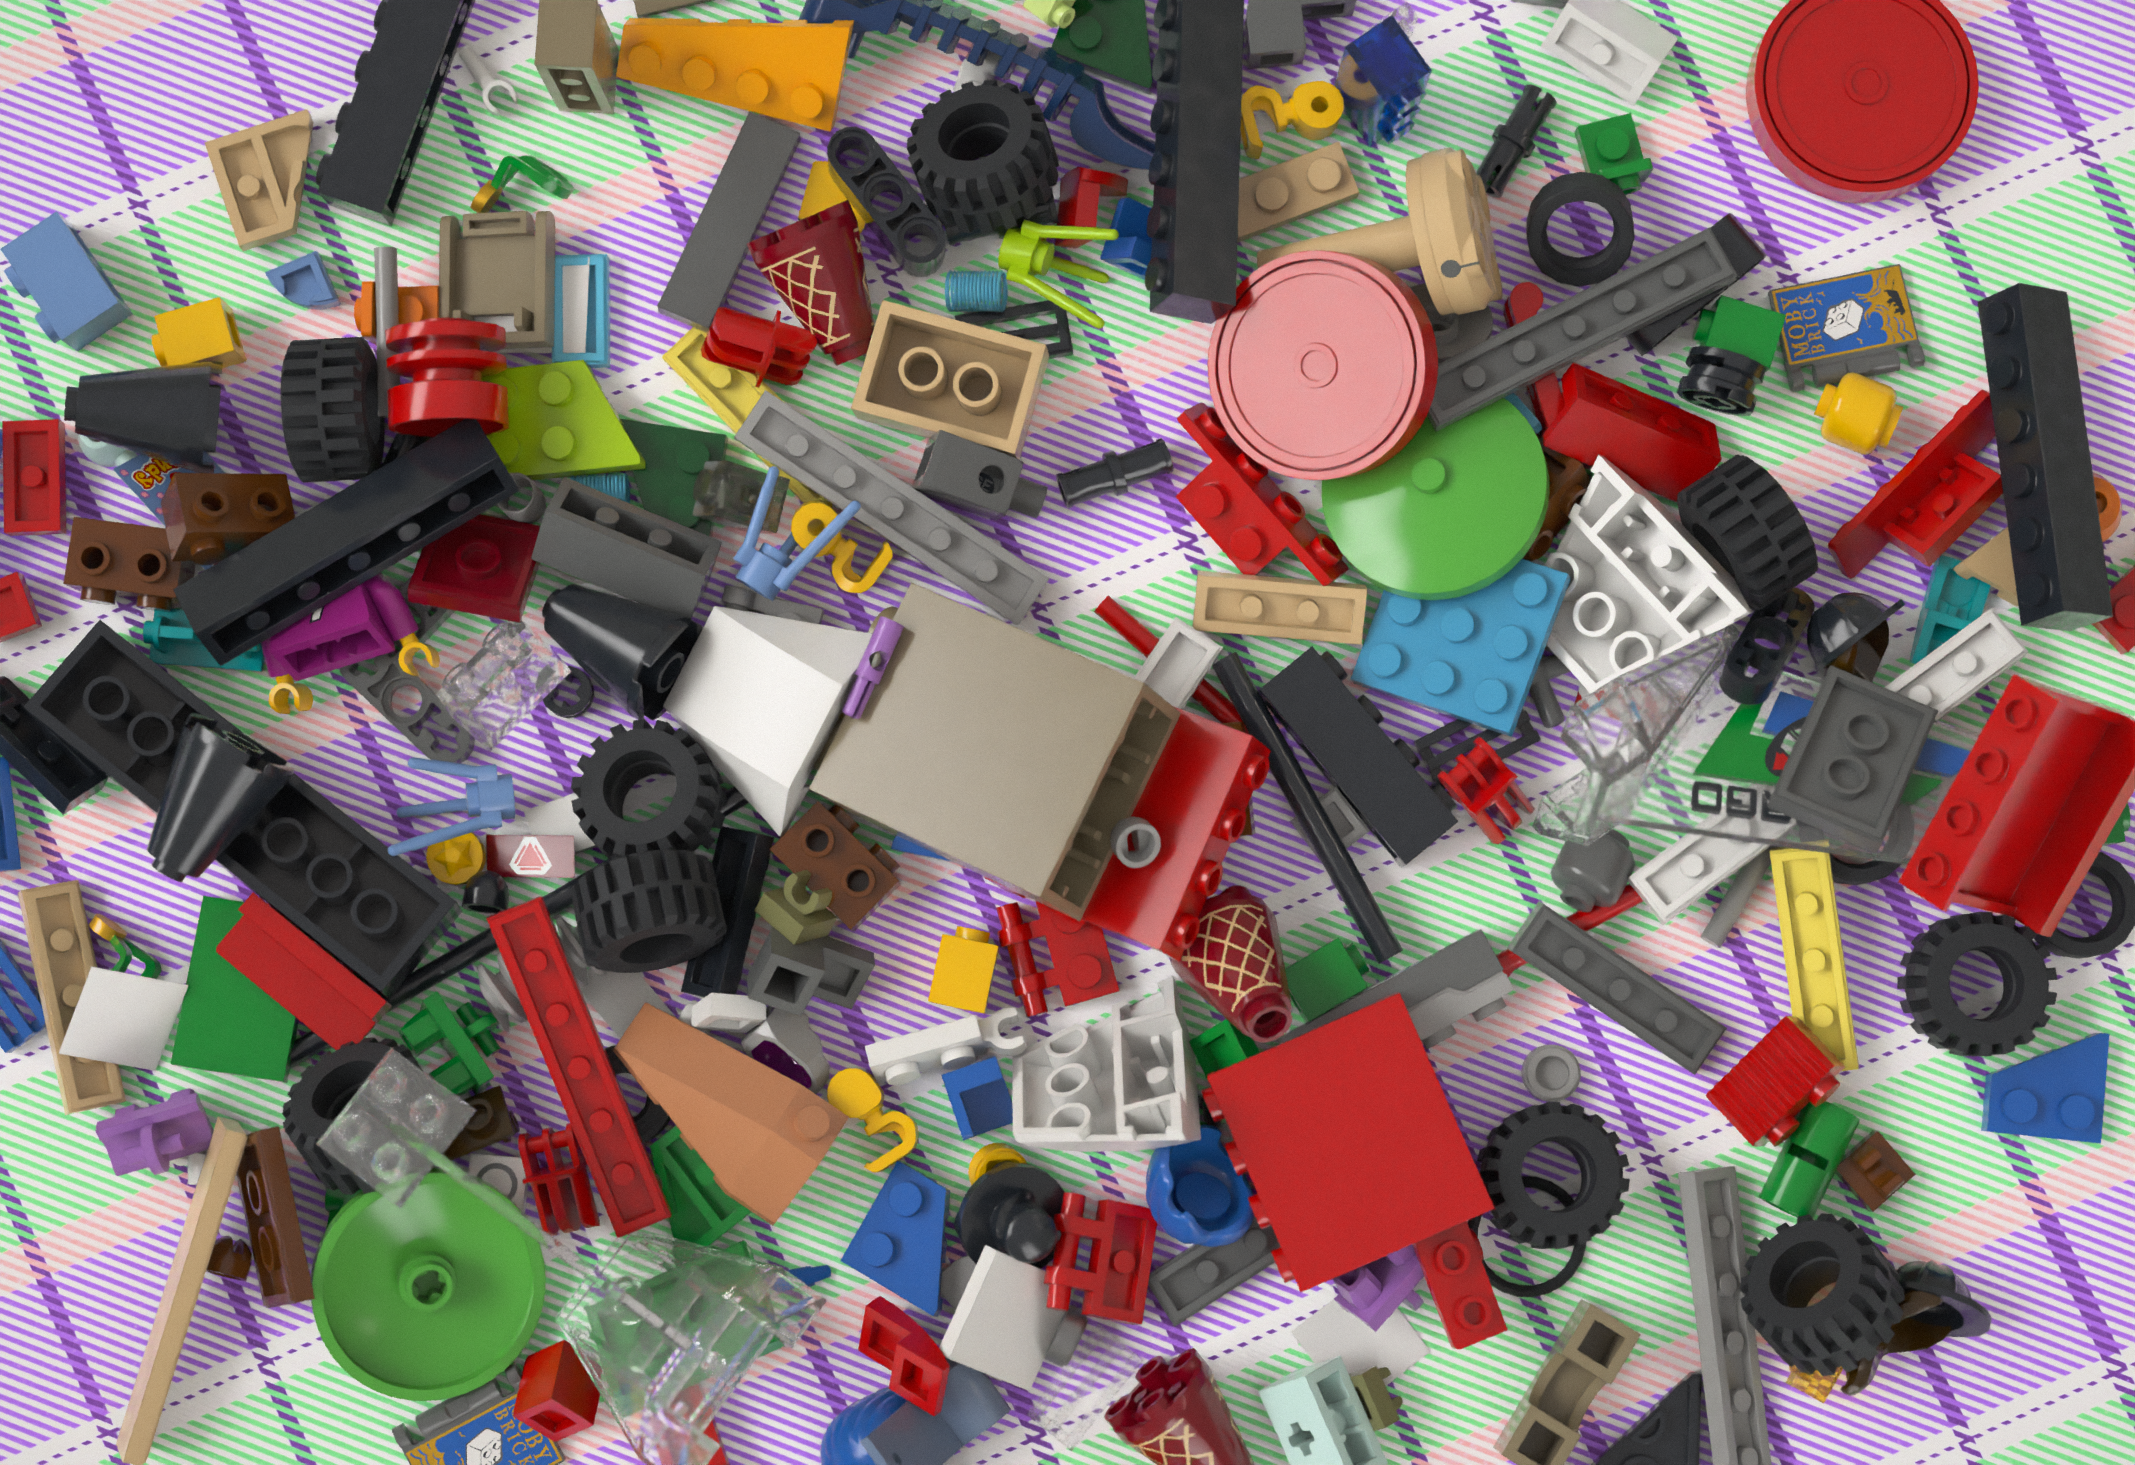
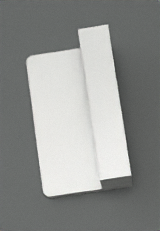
M1569 0L1541 47L1634 106L1678 39L1675 35L1620 0Z

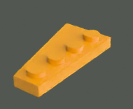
M629 18L623 27L616 77L831 132L836 122L854 20H834L832 24L808 23L807 20H784L782 23H752V19H729L726 23L701 22L700 19Z

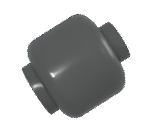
M1590 824L1588 828L1571 831L1550 872L1554 884L1562 891L1560 898L1565 904L1578 911L1591 912L1594 905L1612 907L1617 903L1636 864L1632 852L1628 849L1630 844L1625 836L1601 824Z

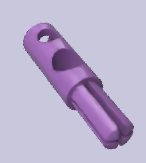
M880 616L855 672V675H857L856 680L842 709V712L847 716L855 719L861 717L875 684L879 685L904 629L903 625ZM875 652H879L881 663L877 667L872 668L869 661L870 656Z

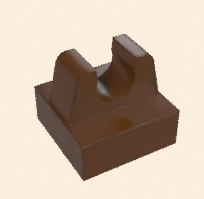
M1872 1130L1843 1156L1835 1172L1862 1205L1871 1212H1874L1916 1175L1879 1131Z

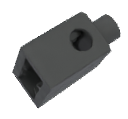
M939 430L928 439L912 485L914 489L931 500L992 520H998L1006 516L1008 509L1037 519L1048 489L1047 486L1019 477L1024 463L1020 459L943 430ZM980 473L987 474L993 479L995 487L992 494L985 492L980 487Z

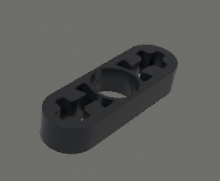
M1794 587L1761 610L1754 611L1729 653L1720 676V688L1730 699L1746 705H1756L1763 703L1769 698L1804 637L1813 615L1815 605L1812 598L1806 592ZM1781 612L1789 614L1786 622L1777 619ZM1754 639L1771 641L1778 645L1780 649L1766 648L1758 644ZM1749 666L1758 670L1753 677L1745 675Z

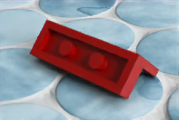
M1574 362L1561 377L1565 407L1542 436L1545 447L1592 467L1598 455H1601L1644 489L1677 502V495L1680 491L1714 470L1722 460L1715 423Z
M254 892L238 909L243 916L216 947V952L336 1051L345 1043L351 1041L354 1044L360 1043L392 1007V1005Z

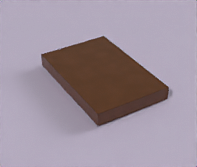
M279 1126L247 1134L248 1138L236 1176L263 1306L272 1308L315 1299Z

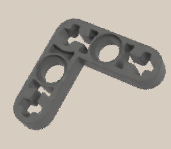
M411 576L399 590L408 607L416 609L420 614V628L415 634L420 643H425L455 610L439 608L432 616L425 605L408 602L407 588L412 578ZM399 640L394 641V645L400 648L394 656L390 652L375 657L374 663L379 669L372 676L366 672L356 676L354 672L358 669V663L339 668L345 680L427 758L460 764L469 758L475 743L473 730L423 680L403 671L398 660L399 653L403 648ZM413 686L421 693V707L413 716L399 717L392 708V697L401 687ZM435 706L441 710V713L433 716L432 719L440 727L451 731L457 726L460 730L455 737L456 742L460 746L454 753L447 749L437 753L435 748L440 741L428 728L423 726L419 736L413 731L414 728L429 719Z

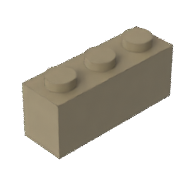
M539 0L534 65L558 110L614 114L619 48L598 1Z

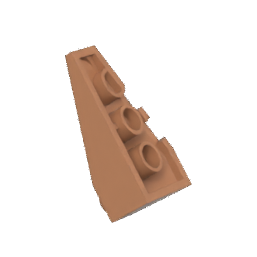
M647 1002L641 1007L613 1049L614 1053L654 1104L661 1105L682 1132L679 1136L690 1150L695 1149L715 1174L713 1179L723 1192L772 1226L821 1163L849 1118L800 1083Z

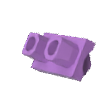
M187 1088L171 1093L170 1098L166 1102L145 1108L133 1104L117 1109L114 1117L96 1123L95 1132L108 1152L112 1168L117 1177L148 1167L154 1175L168 1172L171 1160L208 1150L214 1129L197 1092L195 1093L193 1089Z
M1413 1245L1333 1278L1335 1285L1340 1291L1334 1300L1341 1308L1356 1316L1375 1332L1402 1302L1409 1308L1417 1311L1424 1301L1413 1289L1422 1280L1424 1274Z

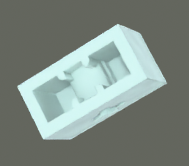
M1341 1356L1295 1370L1258 1391L1290 1465L1388 1464Z

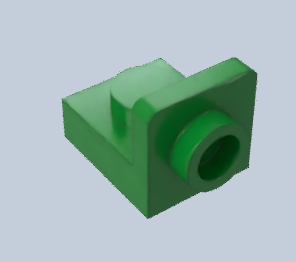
M1631 113L1577 126L1574 133L1585 172L1604 176L1618 185L1625 196L1642 188L1641 182L1646 181L1653 170L1651 158L1644 159Z

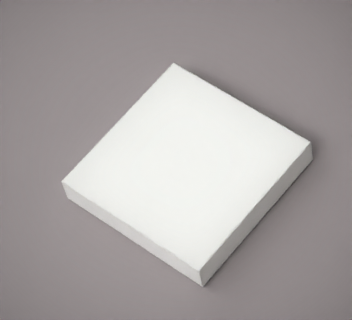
M985 1245L939 1348L944 1356L1030 1391L1043 1363L1044 1356L1065 1311L1046 1308L1049 1286L1044 1284L1045 1270L1020 1262L1008 1254ZM1072 1289L1071 1298H1072L1073 1293H1074V1291H1075L1074 1289Z

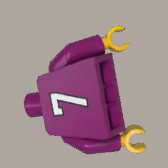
M382 573L375 575L261 642L269 677H275L277 685L269 693L268 702L270 707L279 714H290L288 703L290 692L294 696V705L298 711H309L313 705V695L309 687L303 683H294V680L300 681L395 651L394 641L399 640L403 646L398 659L400 667L404 672L419 677L417 669L413 666V656L416 652L423 650L432 668L439 667V653L431 645L419 642L415 634L419 627L401 591Z

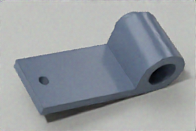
M946 1358L950 1369L940 1413L934 1417L907 1401L862 1439L860 1443L876 1465H943L964 1445L1004 1417L1011 1408L985 1373Z

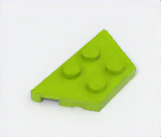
M584 360L512 367L498 374L482 377V381L505 386L508 390L509 428L502 432L488 434L487 437L509 473H521L526 475L531 481L646 469L645 459L640 451L636 449L623 427V422L603 393L602 386L592 369Z

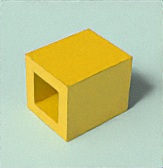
M220 297L154 316L159 333L152 335L151 339L156 358L161 367L216 361L223 362V368L247 362L233 309Z
M957 926L955 936L942 934L928 1002L982 1014L986 1013L999 953V946L988 944L990 933Z

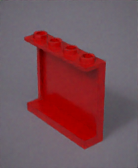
M2013 674L1898 882L1941 911L1947 912L1951 903L1954 902L2013 917L2037 934L2051 937L2135 790V718L2119 709Z
M1174 707L1181 715L1131 817H1139L1148 821L1156 829L1161 840L1159 853L1151 863L1143 867L1133 868L1123 864L1113 852L1081 919L1160 951L1179 962L1184 950L1190 948L1196 940L1200 928L1198 916L1207 897L1213 895L1220 885L1223 876L1222 862L1229 846L1239 839L1244 830L1246 807L1253 791L1259 789L1267 777L1269 770L1268 757L1271 750L1252 735ZM1132 832L1127 835L1128 851L1135 850ZM984 877L1005 891L1025 898V895Z
M1400 992L1392 993L1366 1007L1221 1070L1207 1074L1211 1086L1201 1090L1214 1122L1225 1118L1234 1140L1224 1144L1238 1176L1246 1172L1249 1173L1257 1191V1194L1248 1197L1253 1213L1261 1230L1272 1225L1281 1246L1271 1251L1284 1283L1295 1279L1300 1292L1495 1209Z

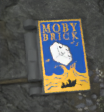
M1900 264L1772 289L1768 292L1772 311L1786 315L1779 342L1791 392L1805 389L1804 377L1800 369L1811 366L1813 382L1817 388L1826 386L1827 383L1831 385L1837 384L1843 376L1851 372L1871 377L1899 371L1900 359L1896 351L1898 348L1906 347L1907 359L1911 368L1921 367L1925 364L1924 352L1919 342Z
M516 1363L505 1369L508 1381L515 1391L504 1396L499 1383L494 1378L477 1389L449 1398L415 1416L418 1428L425 1439L414 1443L411 1433L404 1423L392 1429L393 1436L410 1465H558L564 1462L566 1457L557 1441L550 1440L513 1417L522 1371Z

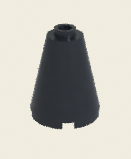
M207 361L80 376L78 387L67 386L64 420L75 421V433L197 473H214V462H204L203 454L204 452H216L221 388L220 385L210 384V373L222 374L223 362Z
M570 584L563 589L553 591L542 609V617L545 618V632L618 704L638 720L644 719V716L653 721L667 711L663 705L703 629L702 625L688 617L576 584Z
M190 713L184 723L146 849L155 858L151 866L161 874L178 882H183L186 875L199 878L283 788L295 771L293 767L285 766L287 761L280 755L236 729L232 733L222 730L220 734L214 732L213 730L218 721L198 713Z

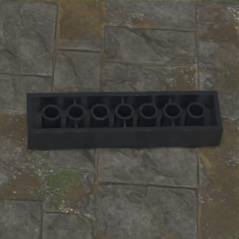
M101 620L95 624L24 705V708L37 721L156 815L183 726L189 714L198 713L217 720L218 723L213 731L218 734L222 730L230 733L234 729L240 731ZM295 773L215 860L217 864L389 1000L463 912L453 898L400 856H391L386 845Z

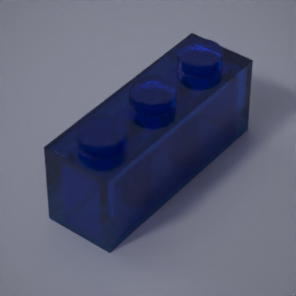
M1393 15L1345 46L1334 86L1343 97V111L1369 147L1383 138L1387 144H1391L1415 126L1412 118L1421 110L1419 105L1427 94L1425 88L1432 70Z

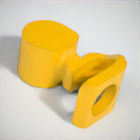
M1325 81L1308 82L1297 86L1288 102L1283 103L1280 94L1274 89L1260 85L1250 87L1241 98L1240 136L1246 156L1260 159L1264 145L1259 136L1253 114L1254 111L1261 110L1266 112L1274 123L1276 133L1286 131L1287 126L1292 124L1296 132L1303 138L1322 140L1329 137L1336 130L1341 118L1344 101L1340 91L1333 84Z
M810 500L802 503L795 510L792 517L791 532L794 540L801 548L805 549L838 515L837 511L830 504L822 500ZM841 532L815 557L832 555L834 557L831 564L832 575L838 586L846 592L862 593L873 586L893 557L892 549L887 540L883 542L882 548L862 576H859L851 569V562L858 543L851 538L844 539Z
M847 1068L839 1071L830 1080L827 1087L829 1104L849 1118L864 1120L866 1124L864 1130L868 1137L887 1131H895L903 1141L872 1163L867 1162L864 1168L875 1173L882 1172L916 1148L919 1142L917 1123L914 1119L899 1111H890L884 1114L882 1111L885 1099L884 1092L870 1073L858 1068Z

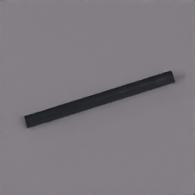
M1234 652L1212 665V668L1249 734L1271 750L1268 757L1269 769L1378 964L1403 951L1238 654Z

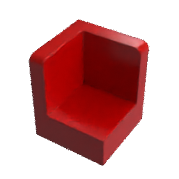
M562 1340L529 1355L524 1362L513 1417L554 1442L594 1426L605 1373L604 1365L566 1340Z

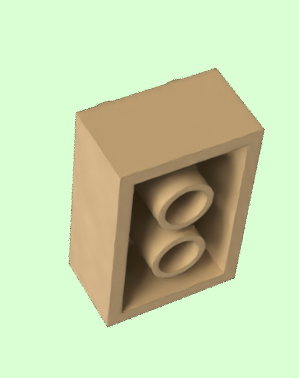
M882 300L851 409L856 417L863 421L928 439L939 430H943L1020 459L1050 356L1045 344Z

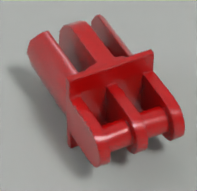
M719 307L701 347L702 357L710 362L757 375L755 387H760L763 378L792 386L800 382L803 376V369L807 367L810 361V354L814 352L817 345V338L809 330L780 322L781 311L777 310L773 321L731 308Z
M1478 736L1473 741L1476 747L1466 756L1460 753L1455 758L1458 764L1448 773L1441 771L1437 778L1447 789V793L1465 808L1491 843L1499 844L1506 839V836L1488 815L1485 808H1488L1509 829L1515 830L1523 822L1503 794L1505 793L1517 807L1528 815L1534 812L1535 807L1514 781L1518 776L1509 770L1493 748Z
M567 1123L565 1130L557 1132L552 1127L544 1128L542 1135L531 1137L529 1133L519 1134L518 1147L526 1176L522 1179L523 1184L531 1183L541 1226L544 1229V1238L551 1237L550 1235L556 1236L559 1228L563 1233L578 1231L581 1224L585 1228L600 1226V1219L586 1168L587 1163L571 1124ZM569 1147L572 1161L563 1163L560 1148ZM545 1152L548 1166L540 1168L536 1154Z

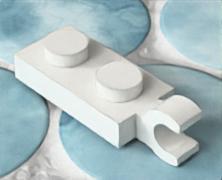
M1003 1008L987 1018L977 1020L976 1015L866 1045L865 1050L871 1071L878 1084L887 1082L889 1085H902L918 1079L921 1076L920 1072L940 1066H943L946 1070L960 1069L975 1062L976 1056L986 1054V1048H992L1005 1056H1015L1024 1052L1027 1047L1023 1036H1017L1012 1039H1005L1000 1036L1001 1030L1005 1026L1019 1022L1016 1008Z

